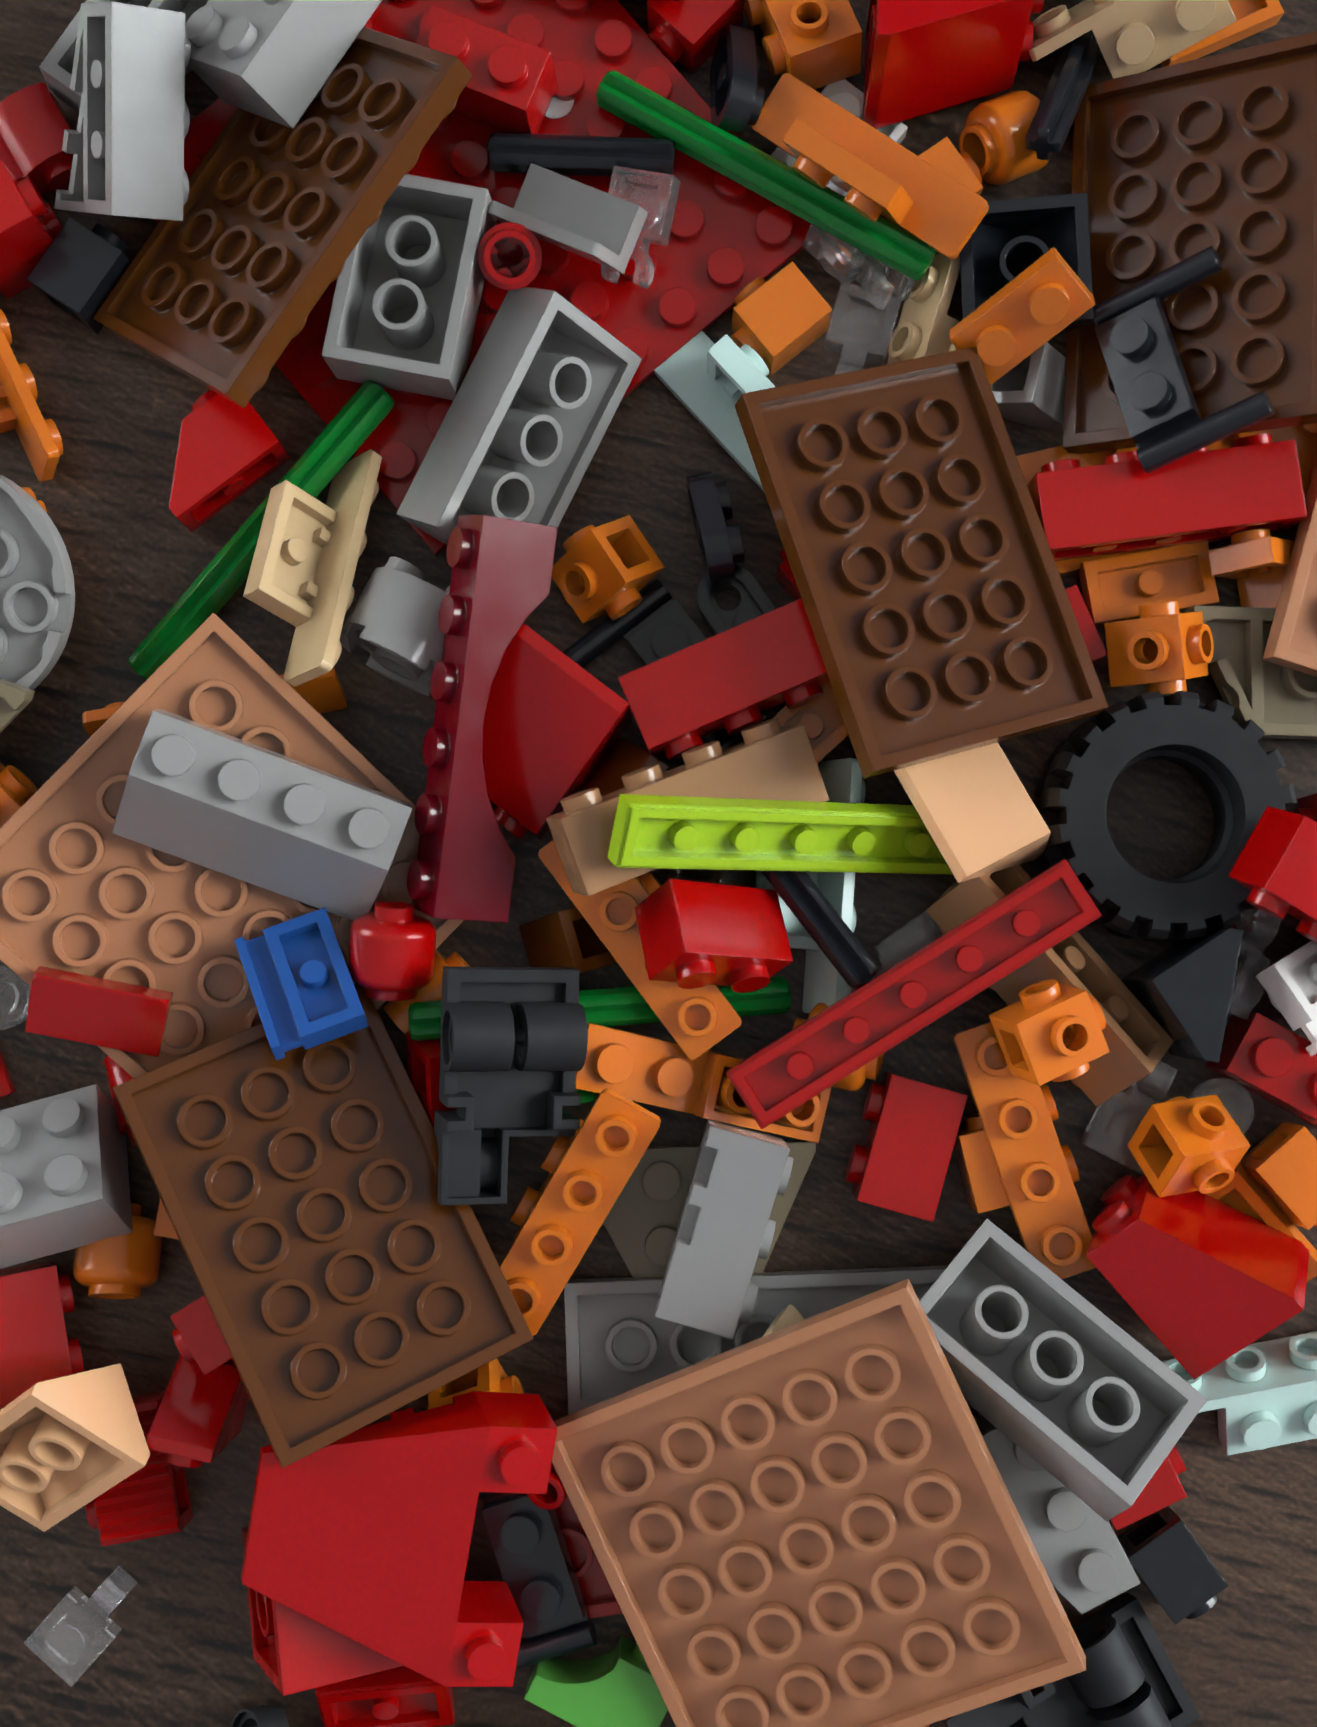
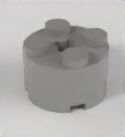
M393 556L389 558L385 567L374 569L342 627L339 641L351 654L356 645H360L371 653L365 665L395 683L429 697L431 694L432 672L436 663L442 659L444 634L439 629V610L443 598L449 594L450 586L447 587L446 591L439 589L424 581L423 572L406 560Z

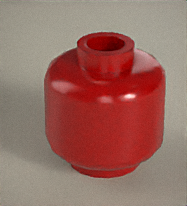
M403 901L376 902L374 912L359 916L351 924L348 970L353 982L364 987L365 996L382 1001L410 1000L416 997L418 989L426 987L433 979L436 928L430 920L414 914V904Z

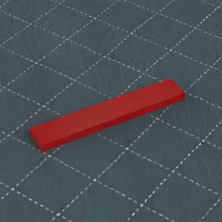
M1062 859L727 1070L726 1075L762 1130L1102 915L1067 860Z

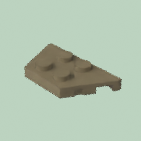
M1194 605L1184 610V613L1203 611L1204 624L1209 626L1214 642L1213 658L1208 663V670L1224 703L1235 708L1232 716L1234 721L1241 724L1252 719L1265 732L1262 737L1265 739L1317 740V677L1262 660L1276 608Z
M805 1140L785 1141L790 1148L788 1156L794 1158L786 1191L783 1196L776 1194L769 1217L770 1220L776 1221V1226L767 1259L757 1258L752 1274H762L815 1155L816 1143ZM700 1145L648 1147L604 1220L603 1224L633 1279L664 1277Z

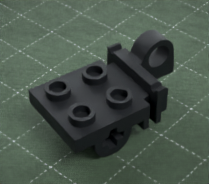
M443 966L439 1101L447 1108H457V1110H435L434 1134L437 1138L439 1151L437 1202L440 1205L507 1204L509 1137L574 1136V1129L580 1128V1119L562 1108V1106H580L581 1096L576 1093V1071H580L583 1068L587 1054V1020L583 1006L578 1003L580 970L573 967Z
M1125 1593L1072 1627L1086 1655V1671L942 1721L945 1727H1186L1198 1719L1200 1715L1138 1598Z

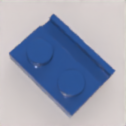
M325 907L263 929L264 935L245 941L244 936L234 940L276 1061L285 1058L284 1052L304 1046V1049L307 1050L369 1027Z

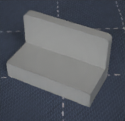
M533 163L530 164L514 208L492 200L487 212L504 223L513 222L525 226V228L534 233L537 239L623 274L648 215V212L639 205Z

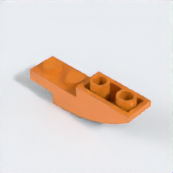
M587 1022V1054L583 1068L580 1071H576V1089L600 1094L603 1089L609 1088L631 1101L690 1113L704 1119L819 1143L832 1087L827 1088L761 1130L726 1075L727 1070L745 1060L744 1058L707 1050L697 1059L691 1060L677 1042Z

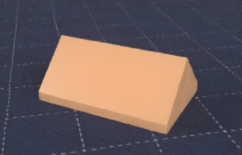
M998 742L894 770L958 883L1035 860L1044 853L1051 831Z
M121 1363L38 1382L0 1410V1506L45 1532L146 1465L150 1451Z

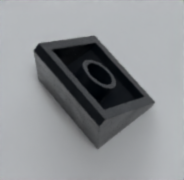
M1087 193L987 201L989 204L988 212L959 253L962 320L1053 247L1092 293ZM1093 307L1055 336L1093 323Z
M1234 928L1212 929L1206 932V936L1180 940L1121 979L1124 985L1174 1040L1168 1049L1170 1055L1219 1063L1244 930Z

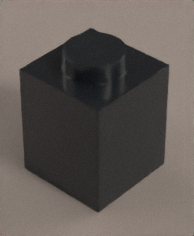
M70 217L27 280L46 301L98 335L103 326L93 318L131 264L125 256V252L129 247L123 240L104 226L96 223L93 229L89 230Z
M1169 1506L1142 1518L1117 1536L1133 1569L1175 1625L1184 1618L1194 1619L1206 1613L1216 1603L1217 1594L1228 1587L1224 1578L1184 1522Z

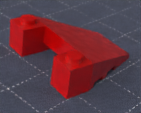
M473 1391L452 1397L453 1403L429 1410L414 1413L413 1408L389 1413L390 1420L364 1426L281 1469L271 1445L261 1447L241 1572V1582L243 1585L445 1687H513L524 1622L507 1581H464L479 1492L547 1493L557 1427L539 1394Z

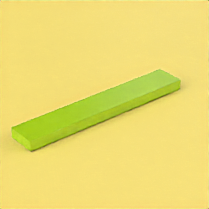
M620 794L607 856L616 868L953 874L914 805Z

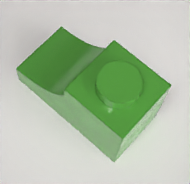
M623 1636L620 1637L615 1648L592 1659L573 1661L552 1658L534 1664L528 1676L524 1696L525 1700L576 1727H660L668 1711L637 1643Z

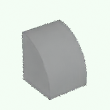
M1048 342L993 383L991 389L1003 419L1036 428L1063 430L1066 357Z

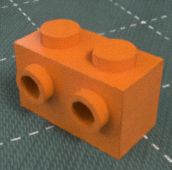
M744 0V14L749 25L753 27L759 24L764 37L761 40L762 50L772 76L779 74L782 76L784 73H789L815 90L861 73L863 31L848 0Z

